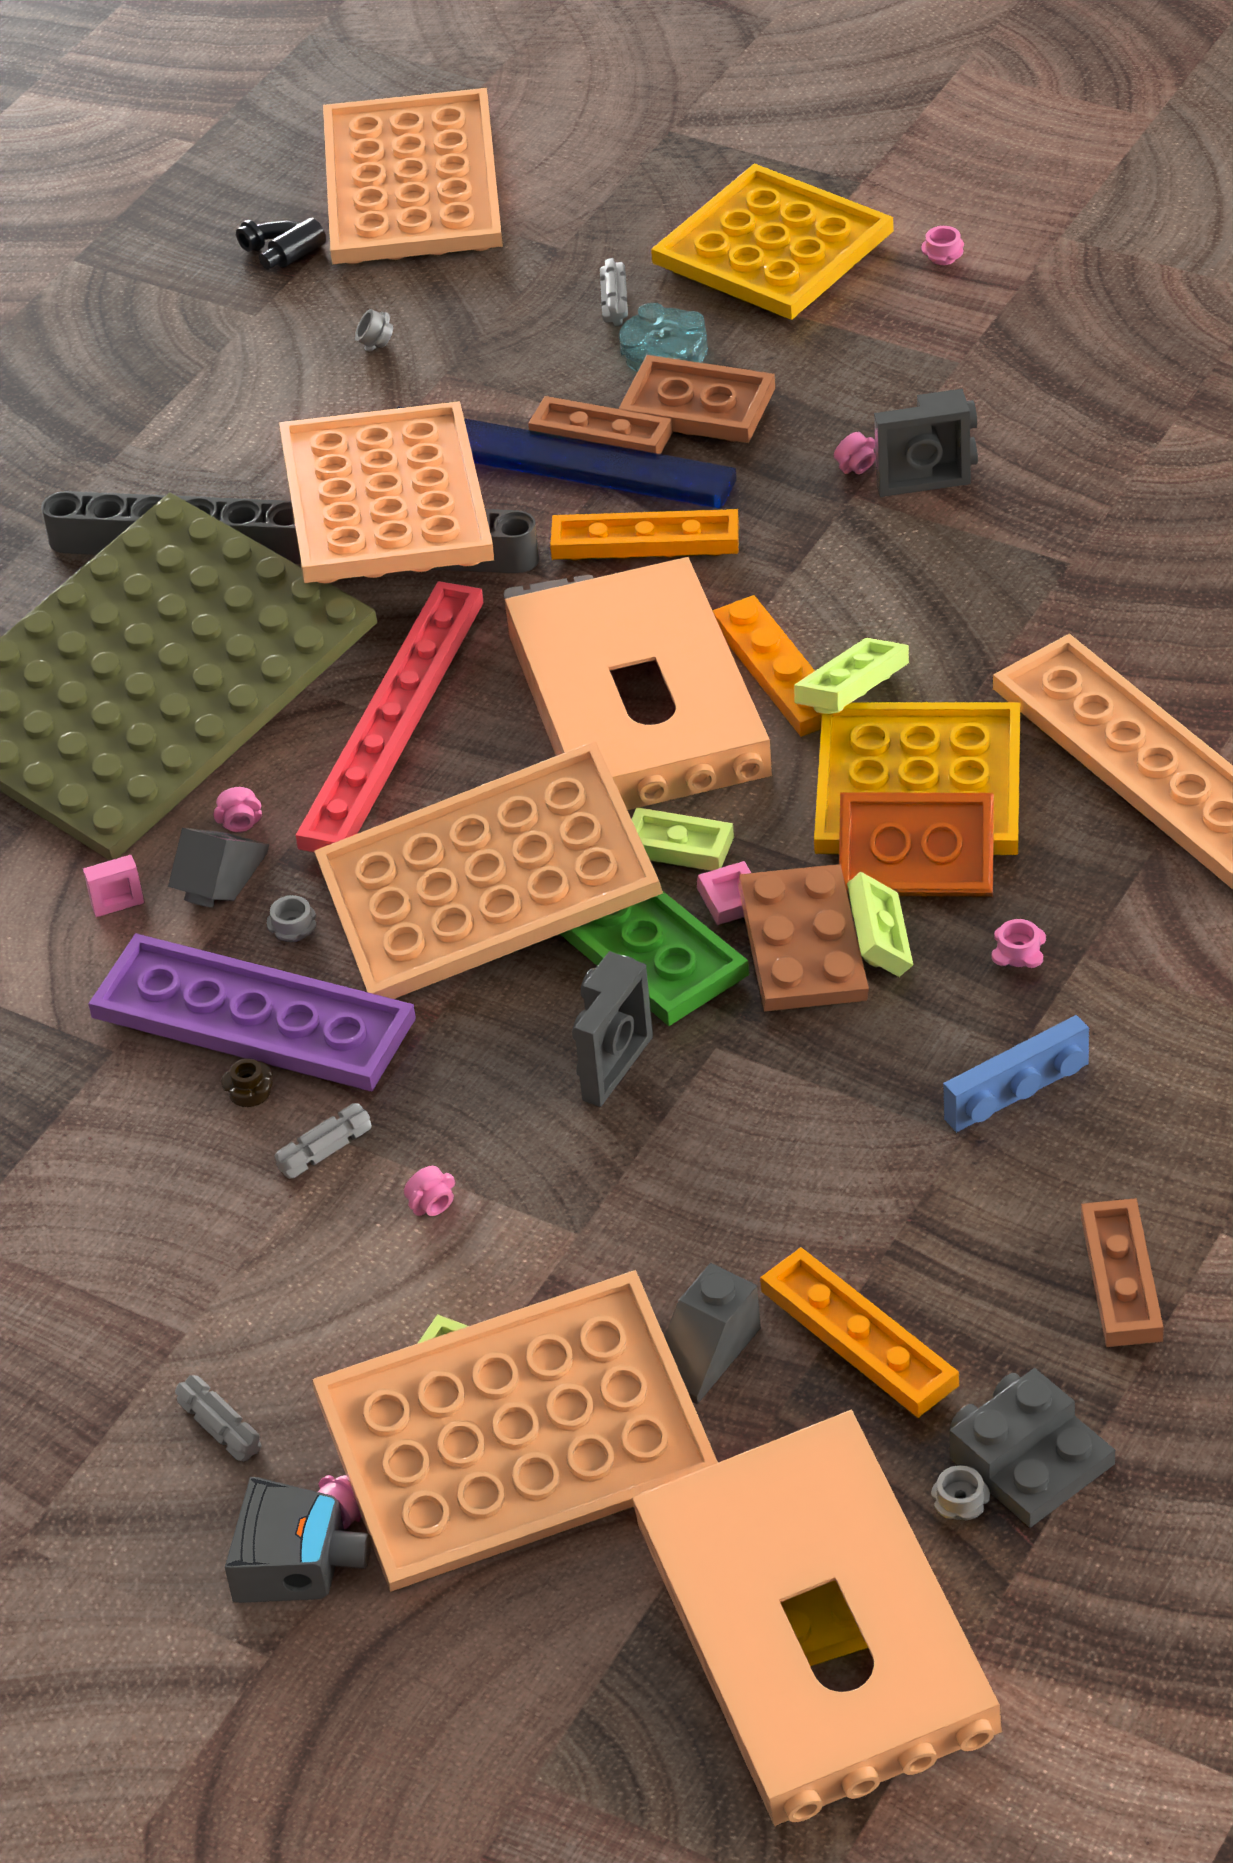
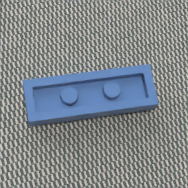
M1075 1015L944 1082V1120L957 1133L976 1122L985 1121L993 1113L1020 1099L1031 1097L1039 1089L1064 1076L1075 1074L1082 1067L1089 1064V1027Z

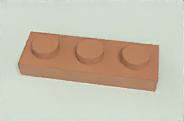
M544 396L528 423L531 438L656 461L672 435V421L670 418Z
M1137 1198L1081 1204V1221L1106 1347L1163 1342L1164 1327Z

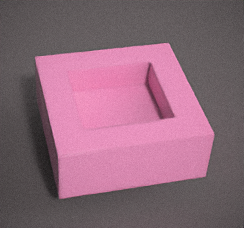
M132 854L83 868L91 906L96 917L144 903L138 871Z
M745 861L698 875L697 890L717 925L744 917L738 883L739 874L751 873Z

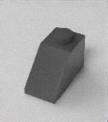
M182 828L168 887L185 891V901L202 906L214 907L215 899L234 901L267 855L269 844L226 832Z
M712 1263L704 1269L678 1300L664 1336L692 1402L696 1404L703 1399L761 1329L758 1285Z

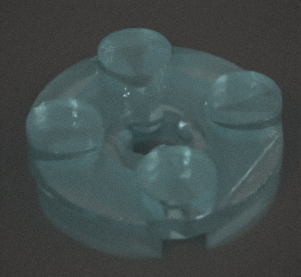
M646 303L639 307L638 315L626 321L620 329L619 346L621 356L624 355L626 357L627 365L636 372H638L646 355L700 363L708 351L704 316L696 311L664 308L658 303Z

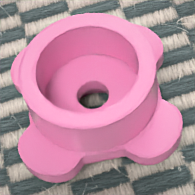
M1014 919L1005 922L996 929L994 938L998 944L997 948L992 951L994 963L1000 966L1009 964L1015 967L1026 966L1028 968H1034L1042 964L1043 954L1040 952V946L1045 943L1046 934L1034 923L1024 919Z

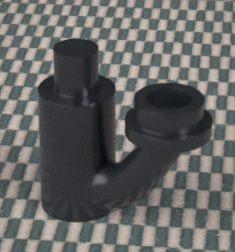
M309 218L304 222L277 221L258 225L252 220H246L236 230V238L240 246L247 252L252 250L259 251L265 246V240L273 239L268 243V250L259 255L260 263L267 270L276 265L285 268L326 243L325 231L314 218Z

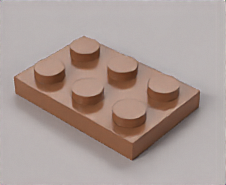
M646 355L619 409L670 418L673 432L725 439L731 442L749 443L775 390V374Z
M841 864L739 874L738 888L764 1012L867 1001L869 987Z

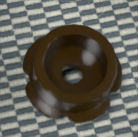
M241 1059L231 1065L230 1072L223 1074L221 1079L222 1088L224 1091L229 1092V1097L234 1104L241 1107L257 1106L263 1103L270 1095L273 1085L270 1078L273 1075L272 1069L262 1061Z

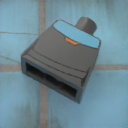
M250 1477L225 1564L232 1601L247 1603L322 1599L329 1594L336 1566L367 1568L371 1554V1538L369 1533L344 1531L339 1500L334 1496L259 1477Z

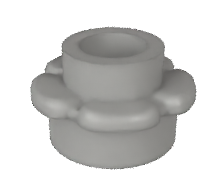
M369 309L362 316L355 332V340L364 344L366 351H373L375 346L383 348L390 340L393 333V324L389 323V314Z
M296 895L284 896L271 905L270 916H268L266 922L269 932L275 933L276 937L280 940L297 942L314 931L316 927V921L314 920L316 913L310 907L309 902L303 897Z
M959 1465L949 1467L939 1475L932 1487L931 1496L936 1500L934 1506L940 1515L947 1519L966 1521L982 1514L984 1511L983 1504L988 1503L990 1492L986 1483L983 1482L982 1476L975 1469ZM963 1496V1497H965V1498H963V1499H958V1498H955V1497Z

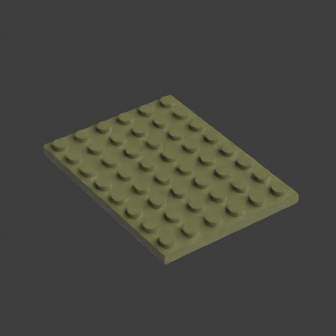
M169 492L0 637V791L110 861L117 859L378 622L375 609L329 583H304L300 566Z

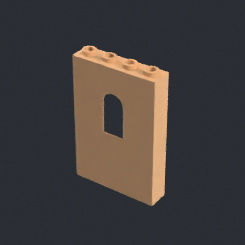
M689 557L505 599L509 637L555 755L558 756L596 741L627 810L772 776L770 739ZM656 660L676 710L673 716L665 722L655 725H644L633 721L628 716L610 670Z
M852 1409L632 1497L640 1531L774 1826L786 1821H805L815 1816L827 1804L844 1797L851 1799L863 1797L874 1791L880 1782L902 1773L907 1775L921 1773L934 1765L938 1758L960 1749L963 1751L979 1749L989 1743L994 1735L1002 1732L1000 1704ZM836 1580L874 1660L872 1674L866 1683L855 1690L847 1692L830 1690L816 1679L780 1603Z

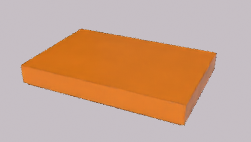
M840 792L839 864H841L848 896L847 883L859 872H863L898 892L899 896L993 897L994 793Z

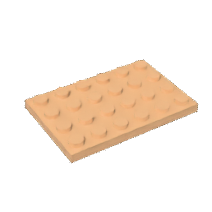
M487 88L323 105L332 265L342 263L358 264L363 261L381 259L399 260L409 256L443 255L448 252L484 251L489 248L503 247Z
M460 401L279 422L304 583L318 582L327 584L338 579L361 576L377 578L386 573L410 570L426 572L435 567L452 565L474 566L480 562L494 560L493 542Z
M596 741L314 851L367 992L391 999H396L663 894L659 879Z
M636 1270L312 1379L314 1392L347 1479L351 1484L354 1498L367 1532L370 1534L371 1543L390 1592L634 1507L632 1497L718 1463Z

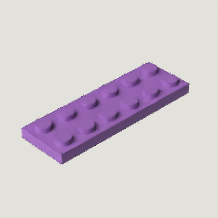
M135 933L88 1003L91 1017L94 1019L246 1059L262 1061L269 1065L368 1091H373L416 1019L414 1004L137 933Z

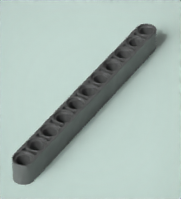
M72 491L51 494L45 498L41 507L49 545L53 550L60 553L97 555L166 495ZM178 496L294 564H301L291 501ZM485 509L493 542L494 560L480 562L474 566L452 565L435 567L431 570L524 573L532 570L539 562L534 517L525 511Z

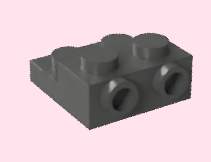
M963 388L917 395V407L874 413L876 484L880 497L971 484V465L978 463V453L975 438L970 437V429L977 428V412L974 401H966Z
M611 951L606 954L596 969H590L583 979L581 997L584 998L585 1010L581 1011L577 1016L572 1030L573 1039L576 1040L578 1057L576 1072L580 1077L582 1100L599 1107L604 1104L653 1038L646 964L636 961L629 956L619 955Z
M1033 1368L1022 1377L1016 1373L1008 1374L998 1383L994 1390L993 1398L980 1408L974 1404L964 1406L956 1413L950 1425V1459L958 1466H968L975 1469L982 1476L983 1482L988 1486L990 1494L1030 1528L1115 1465L1116 1450L1075 1416V1401L1036 1368Z

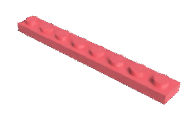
M441 581L436 583L297 831L296 841L299 850L314 852L317 849L358 834L484 603L481 588Z

